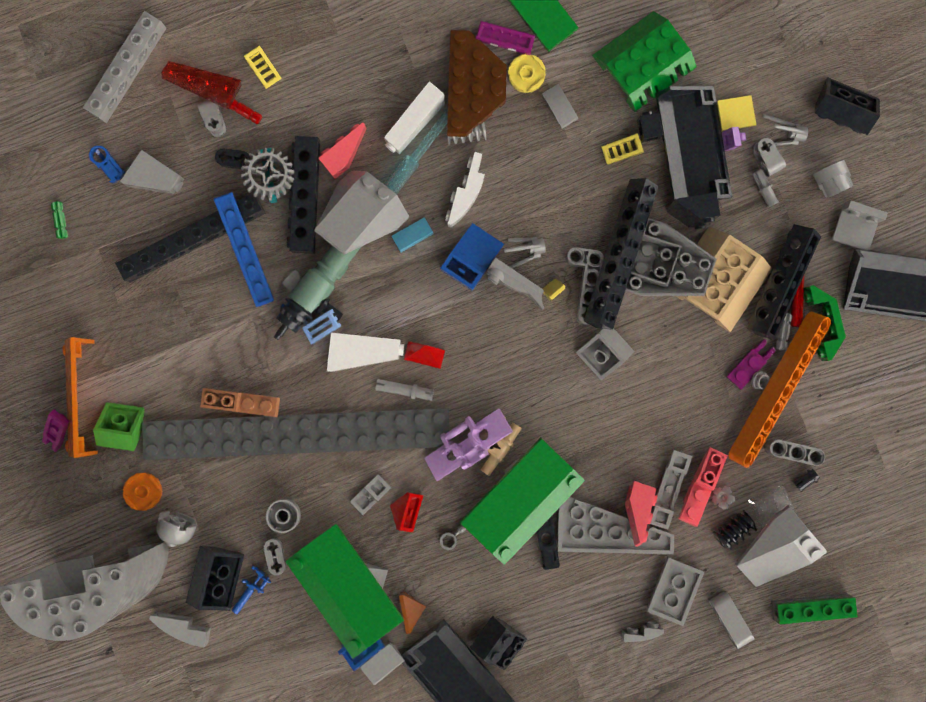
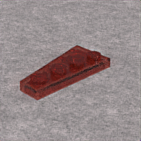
M171 61L167 62L161 72L162 79L228 110L242 86L240 79Z

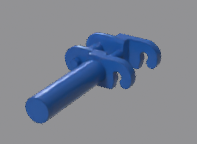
M252 565L251 569L256 570L255 572L258 574V577L254 583L242 579L241 582L246 583L247 589L232 609V612L235 614L241 611L254 592V589L258 590V593H264L263 588L265 585L271 583L270 577H265V573ZM261 578V579H263L264 581L262 582V584H261L260 587H259V586L256 585V584H257V582L259 581V579Z

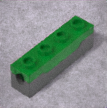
M848 593L771 600L773 620L780 625L858 617L856 598Z

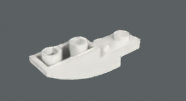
M475 152L474 156L469 158L467 168H470L468 176H464L462 184L465 189L457 187V191L452 192L450 203H453L452 210L447 211L445 221H448V227L452 228L466 215L480 192L485 174L478 173L482 159L481 153Z

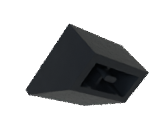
M492 616L470 648L484 662L506 670L518 651L523 648L527 638L503 620Z

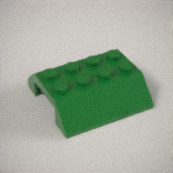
M654 11L592 55L603 71L608 69L628 96L626 102L634 112L642 108V105L648 103L644 93L645 89L648 91L649 96L654 99L656 97L655 93L672 86L673 83L678 81L674 68L677 67L683 77L688 72L690 73L697 68L690 48L670 21Z

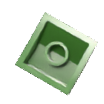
M106 402L93 429L96 446L134 451L141 436L144 408Z

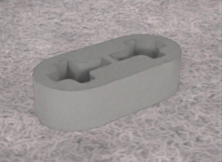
M271 538L264 545L267 566L271 574L280 575L287 567L284 549L279 539ZM271 542L274 545H278V548L275 549L276 555H274L272 549L268 548ZM275 558H277L278 564H282L279 571H277V568H273Z

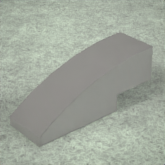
M156 611L150 615L149 619L158 628L182 642L203 648L209 643L211 628L192 625L193 617Z

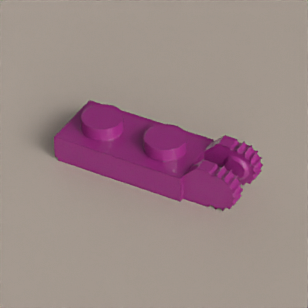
M765 339L761 340L726 376L738 389L742 390L752 379L753 375L767 363L766 360L775 353L776 349L774 347L769 348L763 356L757 353L766 345L767 341Z
M52 410L46 420L42 434V443L46 445L52 442V450L54 452H57L64 442L69 420L65 415Z

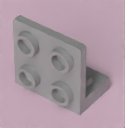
M851 200L842 206L832 240L856 249L870 250L879 222L886 220L888 213Z

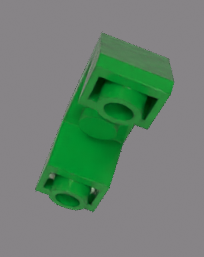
M814 285L804 287V300L808 303V306L823 303V315L831 320L827 332L832 340L821 342L817 349V355L821 358V361H830L846 338L837 299Z

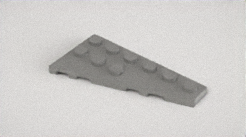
M569 497L558 509V552L674 554V534L647 525V540L636 547L627 517Z

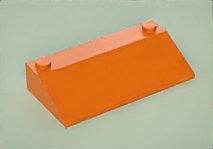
M76 337L66 339L65 345H63L66 367L67 419L69 420L67 428L68 440L66 441L65 448L68 456L73 458L98 454V450L85 451L84 437L78 436L76 358H82L81 344L95 343L91 339Z

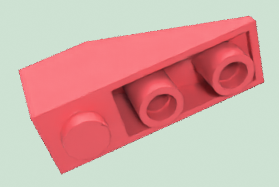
M364 123L354 125L348 135L339 137L332 148H326L321 152V156L318 159L334 179H337L350 168L366 131Z
M634 481L629 486L625 507L634 545L638 547L647 540L648 531H646L647 524L651 523L653 513L650 512L652 506L657 501V495H655L656 488Z

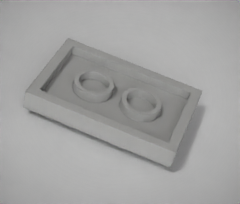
M667 556L646 611L684 626L704 571Z

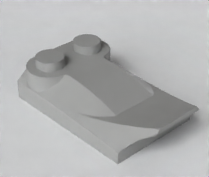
M495 258L486 272L488 280L495 285L500 283L513 291L527 295L542 311L544 309L542 303V293L544 290Z

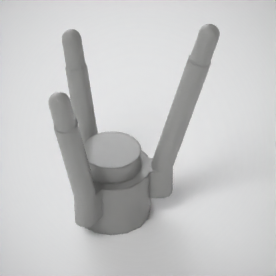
M766 114L762 115L763 118L783 124H775L774 128L789 131L788 137L792 138V140L774 142L775 146L798 145L799 141H806L808 127Z
M537 237L508 238V242L529 243L524 246L504 249L505 253L528 249L529 253L533 254L510 265L509 267L512 269L535 258H540L542 253H546L544 239H537Z

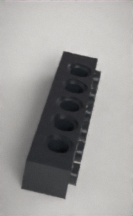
M295 136V142H292L291 145L294 161H291L292 167L290 169L294 170V180L290 183L292 198H289L291 217H288L290 236L287 237V248L292 253L315 254L320 164L318 158L320 157L321 144L318 137ZM303 154H310L307 161H301ZM302 173H309V177L306 180H300ZM302 191H307V198L299 199V194ZM306 210V217L303 219L298 218L299 211ZM305 229V236L298 238V230Z
M794 224L789 231L785 245L780 250L779 258L772 268L771 276L764 286L761 298L756 303V309L748 321L747 329L755 335L775 341L822 237L814 228Z

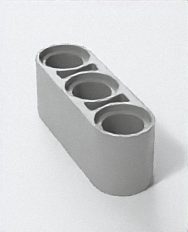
M770 439L765 444V451L771 456L814 466L822 465L825 461L824 452L818 448L778 439ZM775 443L779 444V451L777 453L773 452V445ZM796 447L798 454L796 457H793L791 451ZM815 452L817 458L812 462L810 455Z
M726 591L709 600L710 605L737 649L755 640Z

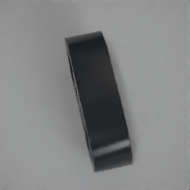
M225 148L219 149L215 154V160L220 166L241 169L242 166H247L245 163L242 165L236 158L242 159L243 156L249 160L250 158L246 151ZM224 153H226V155L229 158H232V160L225 159V162H223L220 159V156L222 157L224 156Z

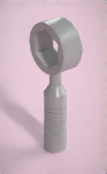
M461 524L454 534L452 532L443 533L440 537L441 547L445 550H452L457 544L456 536L459 533H463L466 528ZM446 535L454 538L455 543L450 547L443 545L442 539Z

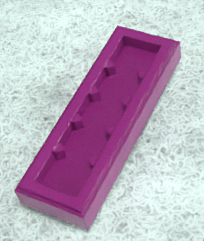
M480 21L476 39L485 44L530 55L535 35Z

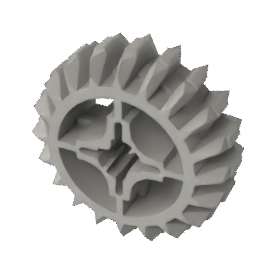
M263 148V153H260L257 149L255 151L256 156L250 153V160H244L247 166L241 167V170L244 172L241 174V178L246 179L243 181V185L248 186L247 191L255 190L253 196L257 197L258 194H261V200H264L265 195H268L269 200H272V195H275L278 199L280 198L279 192L285 195V188L290 189V183L294 180L291 176L294 174V170L290 169L292 163H286L288 157L284 156L281 158V151L277 155L274 154L273 148L270 153H267L266 148ZM267 161L262 167H254L259 162ZM273 162L281 167L284 174L273 168ZM270 166V177H268L267 181L265 182V174L266 171H268V167ZM251 174L256 175V177L262 180V186L253 180ZM281 181L277 186L268 188L271 182Z

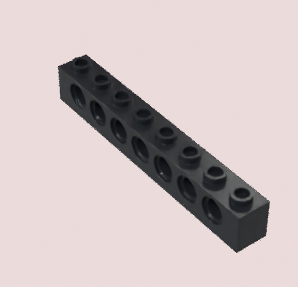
M647 178L629 179L584 322L595 328L609 330L614 328L659 187Z
M253 193L236 201L245 224L266 214L258 197H254ZM216 211L115 264L123 280L131 283L227 234L219 212Z

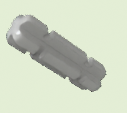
M789 313L786 314L777 334L778 341H776L775 348L778 350L787 349L788 342L786 340L789 338V322L792 319V315Z

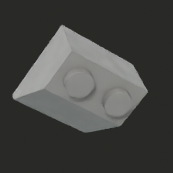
M614 328L613 330L601 329L576 351L577 355L600 380H603L621 366L635 352Z

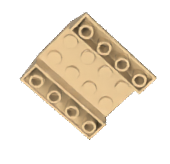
M708 227L696 244L717 259L705 296L676 297L680 300H687L714 318L716 324L731 332L772 271V268L760 254L730 234Z

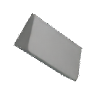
M389 643L360 668L372 684L376 685L405 660L396 646Z

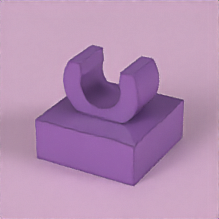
M731 127L722 132L725 151H731L742 146L741 141L747 140L745 133H739V127Z

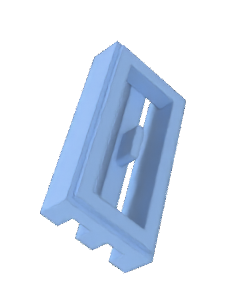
M333 309L308 323L307 326L302 327L310 344L316 343L341 327V324L336 321L338 318L333 316ZM327 317L330 319L327 322L320 325L319 327H317L316 329L309 332L308 329H310L320 321L324 320ZM328 325H333L331 328L327 329L315 338L312 337L314 334L324 329Z

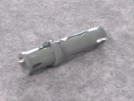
M377 379L376 391L410 396L411 399L433 400L434 389L418 387L417 384L412 386Z

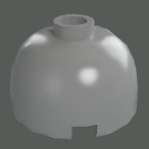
M170 511L161 512L157 519L156 530L158 536L166 545L176 547L177 545L187 543L193 537L197 527L194 518L176 512V515H169Z

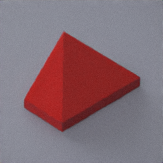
M408 341L404 360L441 369L445 350Z
M407 492L390 505L397 530L414 531L424 495Z

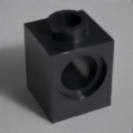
M653 111L642 113V116L637 120L641 143L659 140L663 136L659 113H653Z

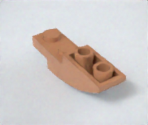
M203 388L200 407L278 417L280 398Z

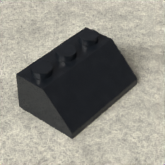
M827 77L815 104V114L822 119H830L839 126L849 127L856 133L868 135L880 117V99Z
M717 192L677 198L666 208L667 213L688 228L694 227L695 230L706 228V226L711 225V223L715 222V219L721 216Z
M200 546L186 603L197 610L230 611L244 554L219 547Z

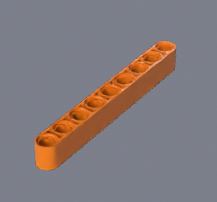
M812 311L805 316L731 447L728 455L730 460L746 468L753 464L831 324L829 317Z

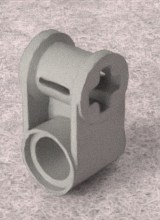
M217 98L198 103V109L207 130L214 137L223 136L226 133V125Z
M763 138L754 144L753 154L767 177L786 167L784 158L771 139ZM765 146L766 149L762 151L761 147Z

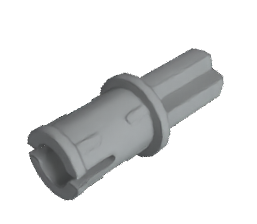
M761 169L754 172L753 178L760 190L758 192H761L767 207L779 203L772 189L773 185H770L764 171Z

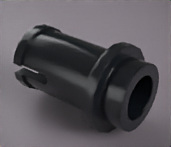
M814 469L807 470L805 475L793 483L802 492L814 482L818 483L820 477Z

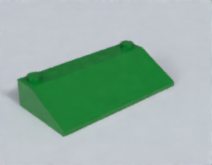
M540 437L465 515L460 524L505 565L585 480Z
M337 524L285 561L353 659L404 621L402 615Z

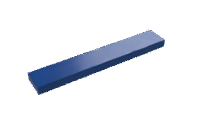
M233 192L214 198L255 306L259 307L273 302V294Z

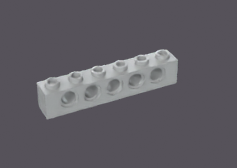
M146 11L142 13L83 108L103 122H108L166 30L165 25L159 19Z

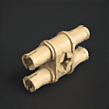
M513 422L510 425L513 432L497 442L500 449L498 447L488 449L490 456L481 468V471L488 476L492 474L499 462L504 461V457L510 448H513V441L522 429ZM486 429L480 433L481 440L488 438V431Z

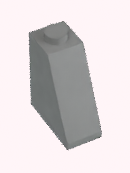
M141 150L120 182L131 188L174 195L175 192L182 188L184 178Z

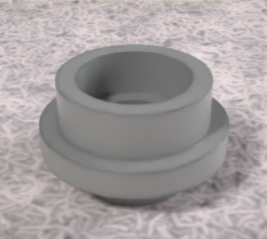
M757 371L751 380L752 387L757 390L765 389L770 378L767 373Z

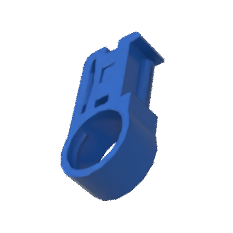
M100 145L91 148L89 152L90 160L98 168H102L103 172L110 179L109 182L116 183L125 175V171L112 157L107 148ZM98 149H103L105 151L106 158ZM94 152L99 155L103 162L99 163L94 160Z

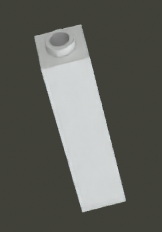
M430 81L384 137L385 146L394 153L396 151L400 154L445 105L444 94Z
M331 333L327 371L335 372L399 360V357L403 356L404 344H401V340Z

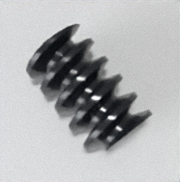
M743 510L744 515L737 513L738 520L733 517L731 518L732 525L725 522L726 529L719 527V533L712 532L724 549L727 547L732 550V542L739 545L737 538L744 541V533L751 536L750 528L757 531L754 521L745 510Z

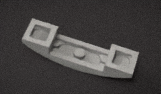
M673 450L656 494L657 501L652 508L651 513H653L650 524L669 529L674 514L675 502L684 475L687 474L692 456Z

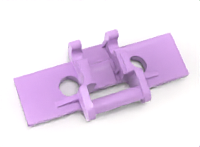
M497 409L476 424L468 416L464 422L446 434L442 433L440 438L444 445L424 459L436 481H439L460 466L465 470L489 455L488 449L513 431L500 409ZM467 428L471 430L467 434L468 438L461 443L456 444L450 441ZM486 429L488 431V438L481 440L480 432ZM450 451H452L454 456L456 457L454 461H451L449 459Z

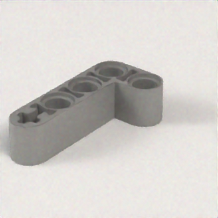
M574 247L567 253L566 262L570 266L583 268L576 319L581 325H589L584 322V317H581L586 312V307L590 303L584 300V294L588 292L593 294L604 256L598 250ZM571 253H578L580 260L578 262L572 261L570 258ZM591 255L597 256L599 259L598 264H592L589 261V257ZM588 274H593L596 277L595 283L591 284L587 281L586 277Z

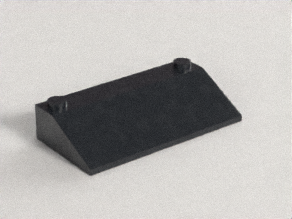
M669 86L655 93L663 131V142L673 202L677 198L717 192L718 200L732 198L714 86Z
M854 249L848 270L843 309L926 321V259Z
M445 619L432 627L401 654L405 660L402 664L435 702H515Z

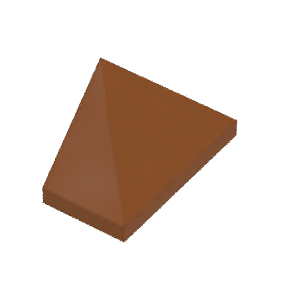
M403 591L400 592L399 599L406 634H410L426 606Z

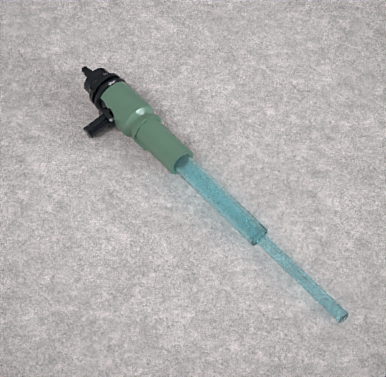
M448 107L410 156L406 155L384 183L394 193L398 194L420 166L418 163L419 159L447 124ZM332 245L320 261H316L317 266L307 270L288 295L290 298H285L288 303L286 305L282 303L280 306V313L276 319L282 325L277 330L274 336L275 339L279 340L283 337L288 329L297 333L301 327L307 326L309 322L306 320L308 318L313 319L311 315L313 311L320 314L321 312L326 313L333 309V316L338 318L336 321L338 322L341 319L343 313L329 303L330 299L328 297L335 289V281L341 279L348 269V264L361 247L344 255Z

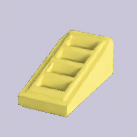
M260 46L244 55L245 60L265 89L282 79ZM260 54L261 58L253 63L251 60ZM262 61L266 62V64L258 69L255 67ZM267 67L270 68V70L265 74H260V72L266 69ZM273 73L275 77L266 82L264 79Z
M638 133L601 146L607 165L644 153ZM631 141L635 142L637 150L633 151ZM624 143H627L629 153H626ZM618 145L620 146L622 152L621 156L618 155L616 146ZM609 148L613 150L615 156L613 159H611Z

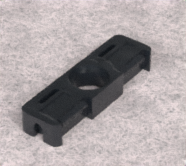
M551 516L537 531L539 549L542 550V562L545 565L542 566L544 570L555 569L560 566L553 518ZM545 533L552 536V541L549 544H544L541 541V537Z

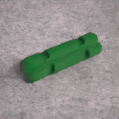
M60 201L52 202L51 209L54 211L52 213L54 227L57 229L55 231L56 238L65 239L68 237V233L65 230L66 221L64 212H62L64 210L63 203Z

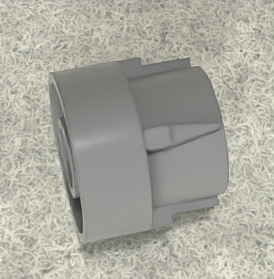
M845 160L813 174L819 189H822L826 198L839 194L853 186L850 178L851 174Z
M279 499L273 502L266 512L268 526L278 533H287L293 530L301 519L300 508L292 499ZM280 511L288 513L286 521L279 518Z

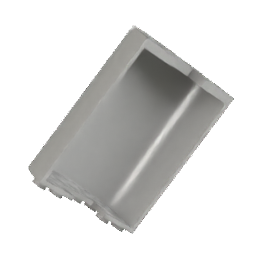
M164 541L131 547L128 549L129 559L100 567L94 566L93 555L55 562L0 585V602L8 616L20 628L36 637L53 641L77 639L97 630L148 596L162 579L168 563L169 547Z

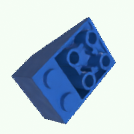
M472 223L440 269L473 292L504 244Z

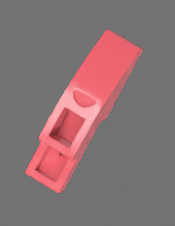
M709 447L685 495L684 505L678 517L679 520L698 527L710 494L716 487L728 455Z

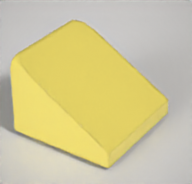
M553 279L543 288V294L549 301L553 300L566 286L557 279Z

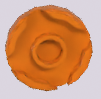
M146 472L137 473L129 477L125 482L123 498L130 508L147 511L159 503L162 496V485L159 479L152 474Z

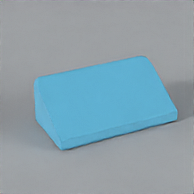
M422 218L392 235V238L400 252H403L434 233L426 219Z

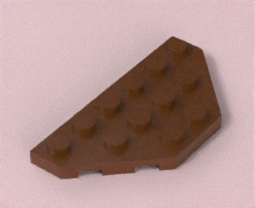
M469 30L450 31L447 136L467 137L479 124L481 125L496 109L501 108L506 103L507 65L486 45L476 39V36Z

